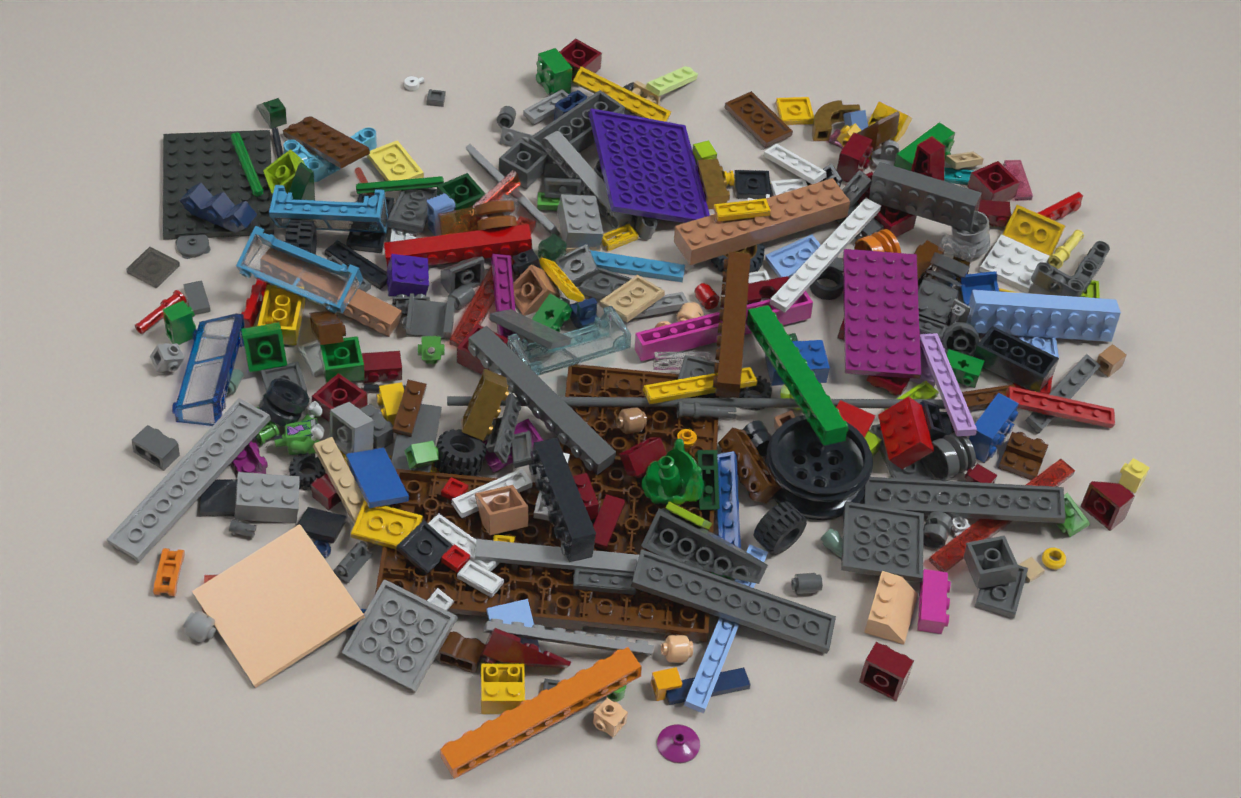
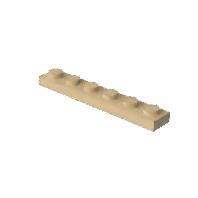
M333 437L314 443L313 448L353 524H355L365 500ZM363 541L367 544V549L377 546V544Z

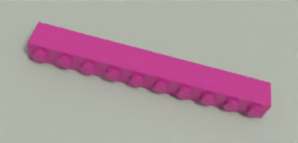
M805 291L786 312L770 305V299L749 304L746 309V321L748 309L767 305L776 313L778 321L783 325L810 319L813 301ZM720 312L635 333L634 349L640 360L645 361L717 342V336H721V334H718L719 322L722 323V321H719ZM745 322L744 335L751 334L752 332Z

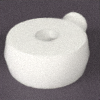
M407 77L404 80L405 89L409 91L417 90L420 83L424 82V78Z

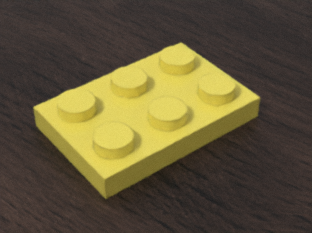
M398 140L373 149L367 155V158L386 181L424 178V172Z

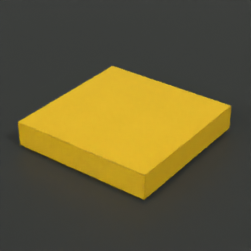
M809 97L776 98L779 118L786 125L813 124L814 114Z

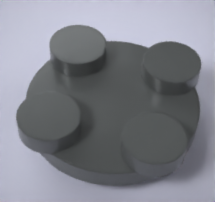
M206 235L180 236L176 240L177 250L184 259L207 254L211 250L209 239Z

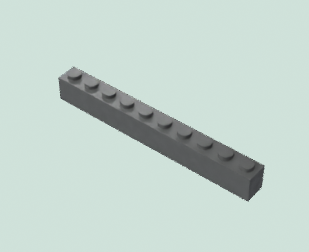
M485 326L469 337V352L480 359L485 368H489L492 372L506 377L509 392L514 393L519 398L521 404L527 406L533 415L545 424L550 432L553 431L558 436L559 441L564 445L566 444L571 449L572 454L584 462L588 470L598 475L615 462L616 451L489 327Z

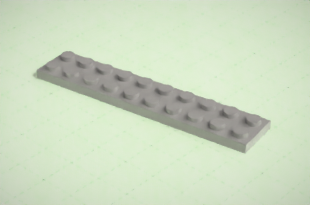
M238 398L107 538L108 544L140 562L271 420L270 415Z

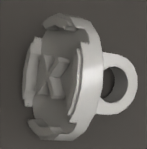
M893 140L885 141L881 148L873 151L870 159L872 166L877 168L879 162L894 166L896 154L900 152L899 144Z

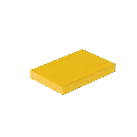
M1016 205L1002 235L1050 256L1053 254L1066 226L1020 205Z
M364 500L351 531V538L396 549L397 545L422 522L423 516L388 506L369 508Z

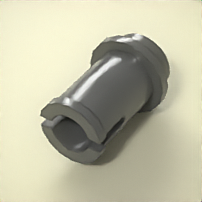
M236 519V521H231L229 532H232V535L240 534L254 538L255 533L249 532L247 529L256 531L257 526L239 522V519Z

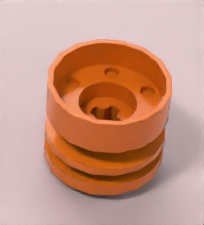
M882 229L872 235L858 239L854 246V250L901 253L897 238L887 229Z

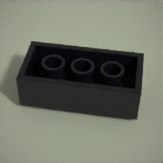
M994 326L989 329L977 344L973 355L975 358L984 360V368L1030 391L1039 393L1053 376L1059 360L1058 357Z

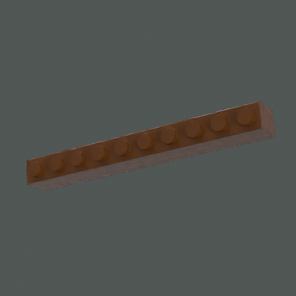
M729 252L728 259H724L723 270H727V272L723 271L722 282L726 284H722L721 295H725V297L721 296L720 308L724 309H720L719 321H722V323L719 322L718 334H721V336H717L716 347H720V349H716L715 360H718L719 363L715 362L714 374H718V376H714L713 388H716V396L739 398L751 254Z

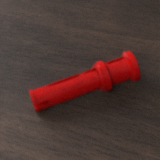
M175 290L172 296L161 301L158 308L134 325L136 330L140 334H144V332L163 318L162 309L181 301L187 303L185 296L179 290Z

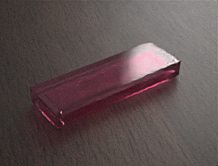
M1004 160L1003 166L1020 182L1016 197H1014L1015 201L1032 200L1033 194L1021 160Z

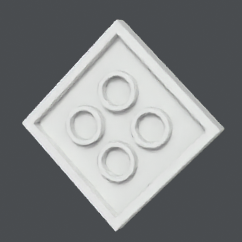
M1001 234L980 266L979 272L996 271L997 280L1028 293L1034 284L1031 281V276L1039 262L1047 263L1049 255Z

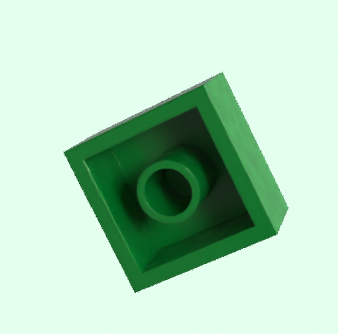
M556 48L538 53V61L536 62L537 82L543 86L545 92L549 95L561 89L570 94L572 82V67Z
M279 322L241 329L249 372L288 365Z
M358 336L343 338L344 342L320 345V358L326 383L338 373L350 382L364 380V362Z

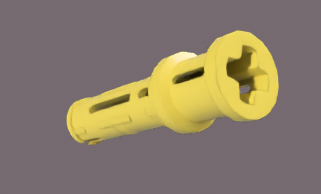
M1075 230L1062 246L1057 247L1055 253L1049 256L1048 263L1060 269L1063 266V262L1070 258L1071 251L1084 238V235H1082L1084 233L1081 230Z

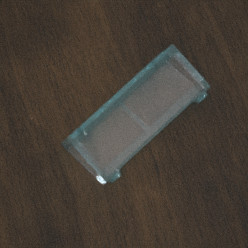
M613 306L603 308L604 315L601 318L595 317L594 325L564 333V335L572 338L570 345L550 350L535 342L528 344L526 338L520 340L517 334L508 336V347L539 376L631 348V333Z

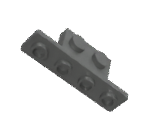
M513 393L508 394L503 417L493 419V429L486 445L487 451L489 453L494 452L502 464L507 463L519 411L521 410V404Z

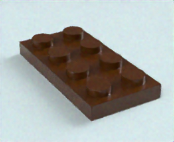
M752 91L725 103L724 108L765 148L792 136L793 130Z

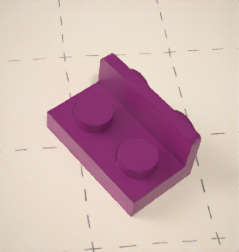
M252 441L231 462L237 473L266 474V468L268 467L265 457H261L259 454L258 445Z

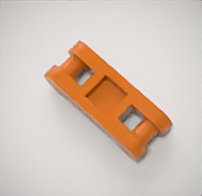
M163 548L154 583L153 593L155 595L168 593V596H176L185 550L170 551L169 548ZM163 581L170 582L169 585H163Z

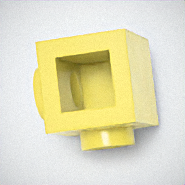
M1133 458L1129 464L1125 463L1120 470L1122 475L1119 483L1126 489L1136 493L1145 481L1150 467Z

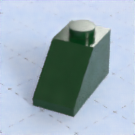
M279 98L256 105L271 129L287 124L286 108Z

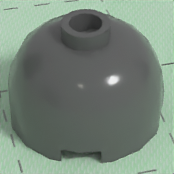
M957 322L950 325L945 330L942 340L945 353L947 354L948 349L973 356L979 343V335L976 329L968 323Z

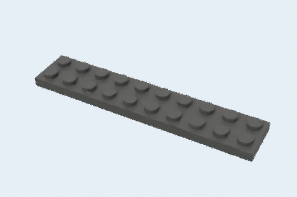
M870 477L865 485L866 505L924 513V516H929L931 512L939 511L946 513L950 517L1065 523L1064 487Z
M641 549L631 587L826 654L830 650L836 616Z

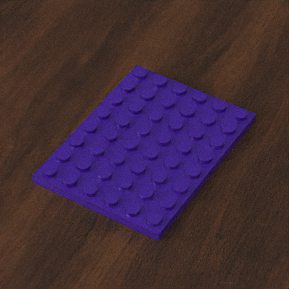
M590 109V122L612 212L681 223L710 216L686 125Z

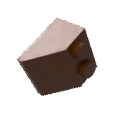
M897 111L859 131L857 134L872 139L871 147L875 151L881 148L880 144L883 145L885 141L896 136L900 114Z

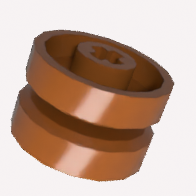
M491 201L476 205V216L487 217L477 222L478 230L517 226L516 217L506 215L515 211L514 201Z

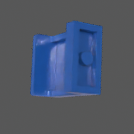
M996 271L967 274L965 278H961L963 303L969 306L972 290L999 291Z

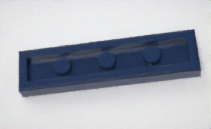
M745 668L720 672L711 697L750 689L751 684ZM695 677L681 680L682 687L666 690V698L669 705L686 701Z

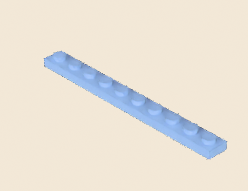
M750 544L746 551L762 562L765 561L768 554L767 551ZM735 579V582L741 583L752 588H754L756 584L740 579ZM719 617L684 706L704 714L739 627L738 623Z

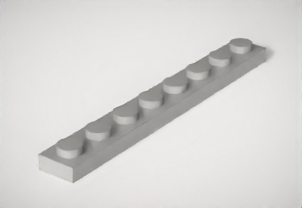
M491 619L484 624L485 633H490L494 628H497L519 638L614 652L629 647L633 654L642 656L652 655L654 645H648V641L636 640L633 643L627 642L628 639L624 637H615V640L607 639V635L595 634L594 637L586 636V632L574 631V634L565 633L566 629L553 628L552 631L545 630V626L542 625L525 627L524 623L521 622L504 624L501 619Z

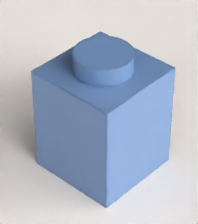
M866 110L843 114L845 126H851L856 123L861 130L868 127Z

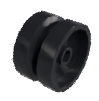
M278 378L272 380L266 393L259 402V409L270 415V421L280 426H285L300 420L302 412L305 411L309 404L310 398L306 391L296 383Z

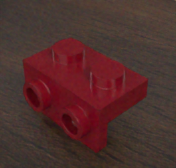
M868 375L866 381L875 387L887 389L893 395L901 396L907 389L910 378Z

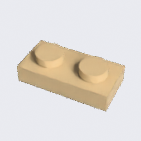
M972 151L946 155L945 162L953 169L959 170L965 167L982 165L984 158Z

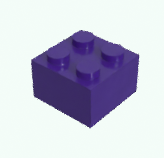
M391 254L387 267L388 296L407 295V297H410V293L414 294V297L419 294L426 295L429 288L428 258Z

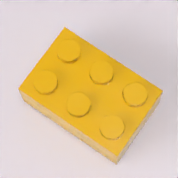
M267 285L258 326L279 322L284 344L297 345L305 307V298L274 285Z

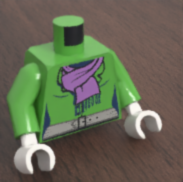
M314 401L309 405L308 409L311 413L307 414L302 421L285 425L286 434L274 436L276 447L288 446V453L290 455L306 454L307 452L309 454H316L313 445L322 439L325 431L320 424H317V418H314L322 414V408L318 402Z

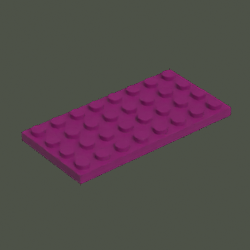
M844 249L845 374L920 379L921 357L917 254Z

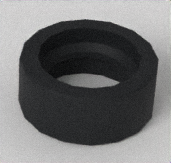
M828 266L810 285L811 292L816 297L824 300L838 298L844 289L843 273L837 268ZM819 279H830L837 286L825 287L817 281Z

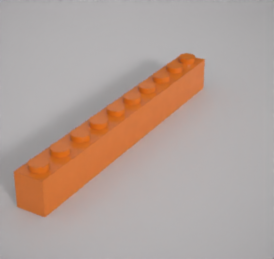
M629 647L623 650L619 649L605 660H598L592 667L578 671L575 676L568 680H561L555 687L541 691L533 699L524 700L518 707L504 711L498 718L484 722L481 727L474 731H467L461 738L445 743L440 748L441 759L455 779L641 677L642 666Z

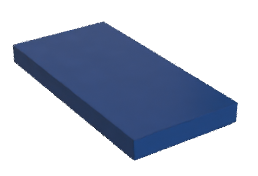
M384 448L346 454L347 464L369 508L408 502L409 495Z

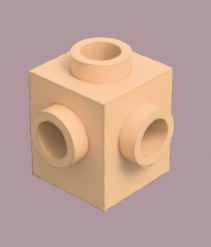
M606 698L602 704L598 703L594 708L593 724L598 730L606 732L614 738L626 724L628 712L619 703Z

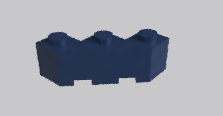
M202 183L191 187L179 200L192 215L235 233L245 229L258 215L246 201L235 205L224 192L213 196Z

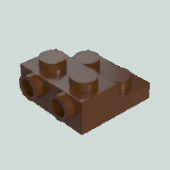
M1012 432L998 468L1035 481L1049 445L1045 444L1040 438L1031 439L1023 432Z

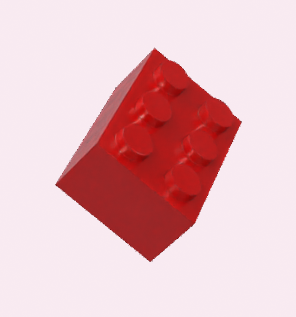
M906 397L878 414L889 461L902 470L934 451L922 405L911 397Z

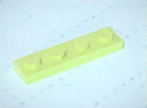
M684 66L647 82L645 89L659 97L695 81L698 73L694 72L692 68Z

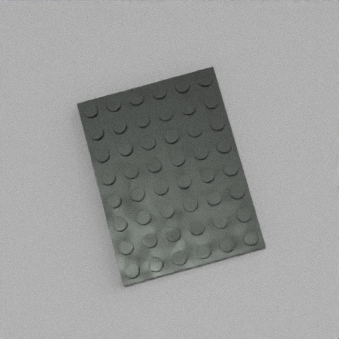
M270 130L163 134V240L178 239L180 236L206 235L208 238L251 236L255 226L264 229L263 233L274 235V222L269 215L273 194L263 172L266 167L272 164ZM238 132L241 135L262 186V196L255 197L232 143V133ZM202 183L213 196L224 192L235 205L246 201L258 215L245 229L235 233L192 215L179 200L191 187Z

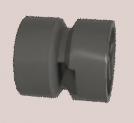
M939 511L929 514L923 529L924 545L932 549H942L945 546L953 525V520L949 515Z

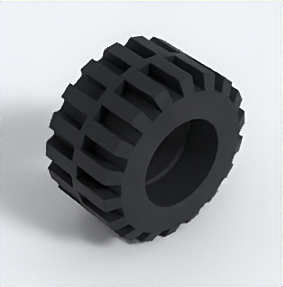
M291 219L287 225L285 242L316 255L317 230L314 221Z
M462 429L445 431L439 436L437 441L438 460L434 462V466L441 473L477 476L481 471L485 458L486 445L482 443L483 440L463 433Z
M783 502L770 509L761 518L754 530L753 536L771 555H778L790 548L800 538L807 525V519L790 502Z

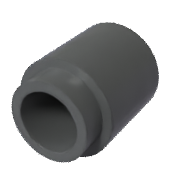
M504 106L500 109L497 123L501 128L513 126L516 118L515 109L511 106Z
M466 284L457 288L448 297L455 298V309L460 310L473 300L475 291L470 285Z
M816 573L795 574V577L791 579L792 590H795L796 594L817 593V591L822 590V577L820 574L816 575Z

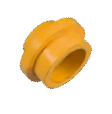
M683 429L678 433L677 439H682L684 447L689 448L696 443L697 435L692 430Z

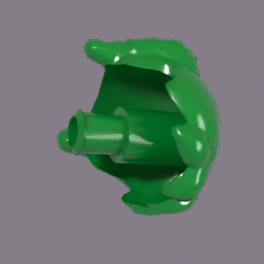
M680 438L675 441L674 447L667 452L666 456L648 465L646 476L642 480L645 496L651 499L653 504H662L664 506H667L668 502L681 505L687 501H697L701 498L704 491L701 468L696 464L693 457L685 452L684 441Z

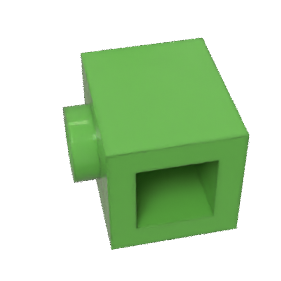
M433 441L412 444L404 450L409 469L429 466L438 460V449L434 446Z

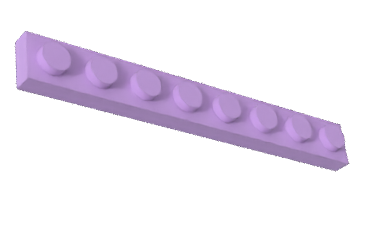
M920 334L921 348L956 436L976 435L977 428L938 334Z

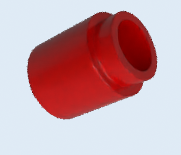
M701 283L694 290L695 297L705 309L709 310L717 307L720 297L710 285Z

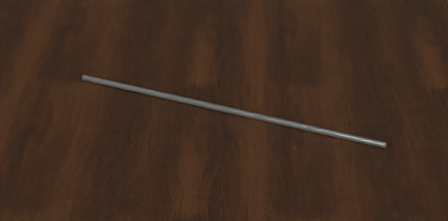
M447 396V406H468L472 396ZM560 397L570 407H677L678 401H682L685 404L698 402L702 406L799 408L794 398H682L649 404L646 397ZM507 399L505 401L502 400L500 406H506ZM831 399L835 408L841 400L857 408L888 409L903 399ZM913 399L918 403L926 400L938 405L939 409H946L942 399Z

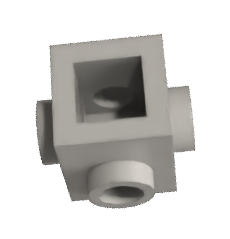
M177 343L159 344L150 355L157 372L176 371L185 359Z

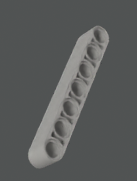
M555 131L541 140L544 150L570 179H581V192L585 196H596L599 213L614 229L620 228L632 220L631 214L611 211L604 181L559 131Z

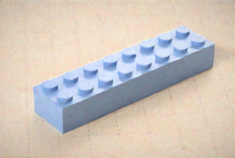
M972 290L969 302L971 309L966 323L972 325L977 333H987L994 326L1010 335L1112 342L1121 312L1116 299Z

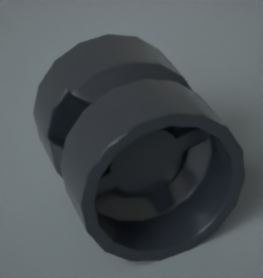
M762 421L750 422L742 430H745L757 451L763 457L767 455L768 443L772 436L768 433Z

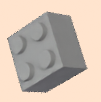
M350 402L330 410V437H333L340 451L348 454L373 449L374 420L371 417L367 416Z

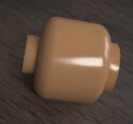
M639 408L622 409L616 418V425L624 434L641 432L647 422L645 413Z

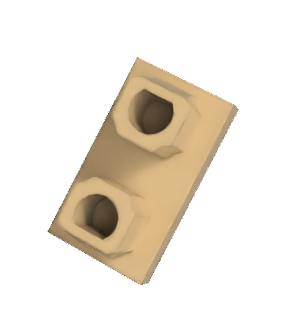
M639 81L634 82L633 93L659 106L661 105V96L658 97L645 89V84Z

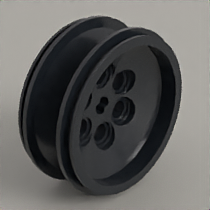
M804 415L785 422L770 438L765 459L766 465L781 486L779 491L773 496L774 500L778 504L790 502L806 519L828 520L842 516L845 501L860 503L865 496V485L873 469L872 453L863 435L847 422L848 432L846 433L845 441L824 446Z

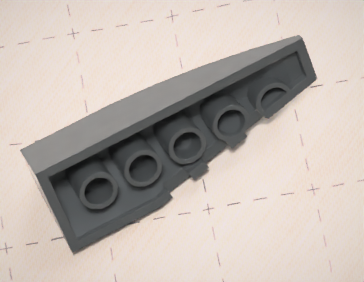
M665 508L658 510L641 545L659 556L713 572L714 574L725 575L760 584L768 567L766 563Z

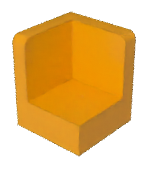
M677 667L652 672L650 684L656 701L665 700L666 690L682 687Z

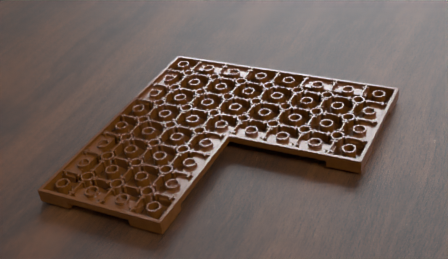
M569 363L565 397H646L643 392L644 385L678 380L679 374ZM714 393V395L705 394L688 398H719V396H716V393ZM571 407L616 451L615 462L596 475L593 471L586 468L584 462L579 457L577 458L572 454L571 449L566 444L564 445L560 442L563 453L569 454L568 466L572 476L588 474L599 503L598 513L606 494L625 500L624 508L607 549L603 550L594 547V551L639 555L642 549L653 553L641 545L658 510L667 508L662 504H653L651 499L645 496L642 488V480L645 476L640 478L628 476L619 454L650 437L661 438L667 453L674 447L678 433L683 429H689L696 433L697 440L692 447H684V449L695 461L694 454L697 450H717L718 418L699 417V419L695 420L693 417H681L679 419L677 418V407ZM639 408L645 413L647 422L641 432L624 434L617 427L616 418L622 409ZM396 469L409 495L408 502L391 504V508L422 515L423 520L427 523L440 514L474 539L494 541V534L489 535L483 526L479 511L461 518L452 505V500L441 496V490L450 477L468 484L467 492L498 478ZM532 482L531 488L519 493L528 505V526L495 535L515 537L514 543L561 547V541L556 538L554 533V524L548 520L533 518L539 491L536 488L535 482ZM698 500L687 501L684 504L677 505L711 522L712 525L708 531L713 533L714 510H699ZM596 519L591 520L592 525H594ZM385 546L382 549L375 594L385 579L426 601L437 588L454 600V603L447 610L453 614L488 617L487 608L528 599L534 625L582 630L583 626L662 633L665 634V639L669 635H685L689 641L707 642L709 613L654 594L648 596L647 592H641L639 589H636L635 595L573 589L575 570L499 563L491 572L504 579V583L491 598L458 579L457 574L459 571L455 572L442 562L426 576L396 549Z

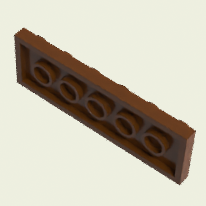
M312 116L305 117L302 121L291 124L283 130L284 137L296 140L307 150L339 168H343L370 154L369 147Z

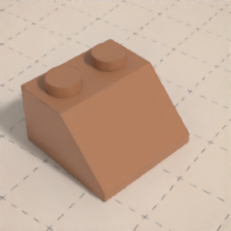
M530 265L513 283L515 304L524 316L537 312L550 293L557 298L561 296L546 272L533 265Z
M513 485L475 493L481 521L489 535L528 526V505Z

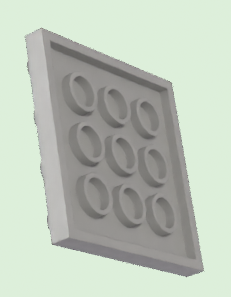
M384 579L364 613L365 618L358 623L342 654L416 692L458 617Z

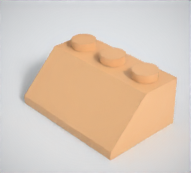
M882 571L864 633L904 645L918 594L903 577Z

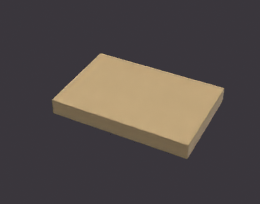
M636 275L600 300V307L628 322L664 297L665 291L641 276Z

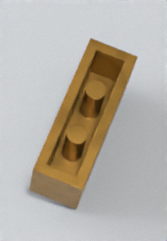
M718 159L697 160V169L708 209H713L714 204L727 203L730 200V192L726 190V178H723V167L720 166Z

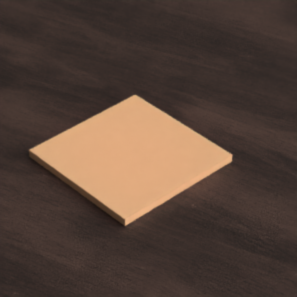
M300 524L192 591L206 614L215 620V628L255 688L365 618L363 612Z

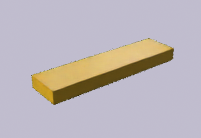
M540 257L541 268L568 299L582 302L585 299L584 295L554 261Z

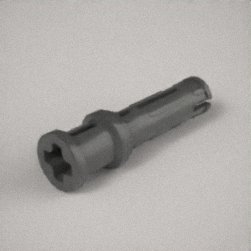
M678 401L677 418L679 419L681 417H693L695 420L699 419V417L736 419V414L728 413L737 412L736 407L702 406L698 402L685 404L682 401Z

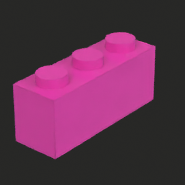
M923 570V580L920 583L917 631L942 634L944 627H948L949 615L946 614V610H949L950 598L947 597V593L950 592L951 581H948L947 572Z

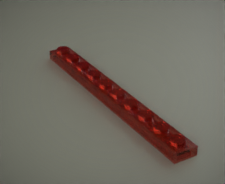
M519 216L517 225L529 224L530 233L532 234L536 227V221ZM518 254L509 255L511 256V266L514 264L512 257ZM492 266L452 334L450 345L458 347L476 324L481 326L494 303Z
M1059 459L1026 485L1058 487L1072 477L1075 470L1065 461ZM979 519L930 556L929 562L939 571L947 572L964 559L966 543L989 539L1010 524L1012 520Z

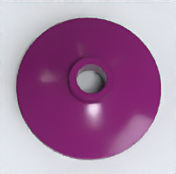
M674 724L667 726L660 732L657 739V748L666 760L673 763H686L697 756L700 749V740L696 732L690 727Z

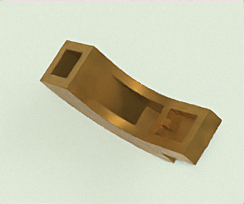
M837 100L821 106L817 110L813 121V141H830L832 124L844 122L843 114L860 111V105H843L842 100Z

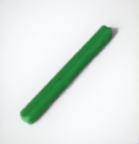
M238 132L232 133V143L255 197L262 196V186L241 135Z
M438 176L356 184L357 194L375 193V190L388 192L434 188L444 183V178Z

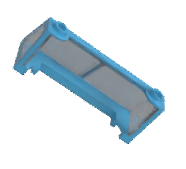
M254 227L236 265L242 276L247 278L252 276L325 306V309L329 312H344L363 280L358 267L350 265L347 268L345 264L339 265L278 240L272 234L263 233L264 229L260 227Z

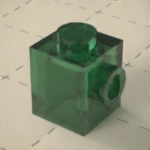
M553 234L539 243L538 257L555 262V259L566 254L567 243L556 234Z

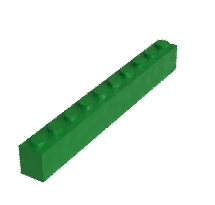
M769 305L748 309L747 326L822 444L825 446L845 441L846 433L848 432L847 422L842 419L838 408H835L830 396L826 394L822 384L816 379L815 373L810 370L806 359H803L798 347H795L791 336L786 333L783 324L778 321L776 313L771 310Z

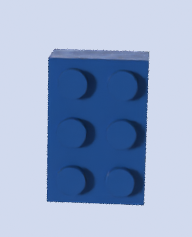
M823 340L792 341L795 347H798L803 359H806L810 370L815 373L818 382L827 383L830 367ZM765 354L771 386L784 385V382Z
M1000 393L996 395L975 423L977 428L976 435H970L968 438L973 445L976 459L985 463L988 457L992 458L994 456L997 445H1002L1006 438L1005 434H1010L1015 425L1012 422L1018 416L1019 412L1016 410L1019 403Z

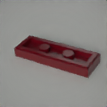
M606 494L593 525L596 532L594 547L603 550L607 549L624 508L625 500Z

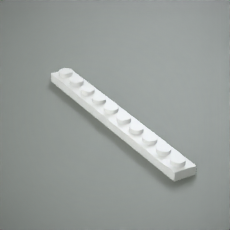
M865 198L770 299V305L786 312L880 211L881 205Z

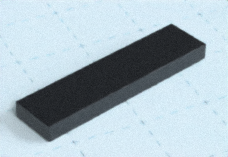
M337 240L325 250L327 256H335L348 267L350 265L358 267L362 277L376 288L381 290L388 284L387 272L340 241Z

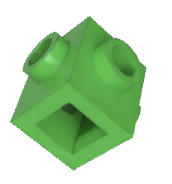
M421 336V344H418V356H422V360H426L428 364L437 363V360H441V355H445V345L441 344V336ZM433 347L435 350L434 352L430 353L428 352V348Z

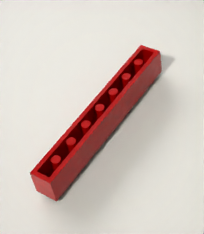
M529 224L385 242L384 249L387 267L391 254L428 258L429 266L460 262L474 257L491 258L493 254H519L532 249V238Z

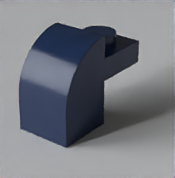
M595 298L570 304L572 309L570 319L578 330L599 324L600 320L596 315L598 302Z

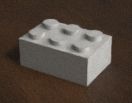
M561 194L557 212L564 248H579L587 244L589 247L600 249L603 229L596 196Z
M238 472L235 519L296 523L299 509L300 476Z

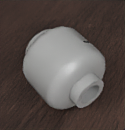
M197 611L195 614L191 612L183 625L185 634L199 643L204 642L206 638L211 640L217 630L214 628L215 620L202 611Z

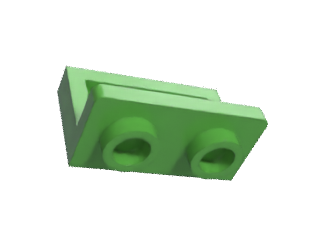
M1067 492L1064 494L1065 523H1057V526L1062 533L1067 532L1069 537H1072L1088 527L1090 523Z

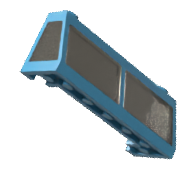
M275 185L269 215L278 228L287 229V225L292 219L314 221L316 230L386 233L388 213L384 190H375V194L371 198L365 196L363 203L292 200V193L287 194L284 185Z

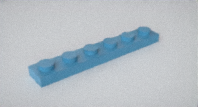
M590 250L599 268L616 273L683 282L684 264Z

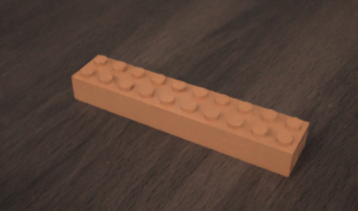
M832 178L766 198L771 210L770 216L717 221L716 215L713 214L675 226L674 243L688 264L693 265L728 254L729 252L738 251L847 217L850 200Z

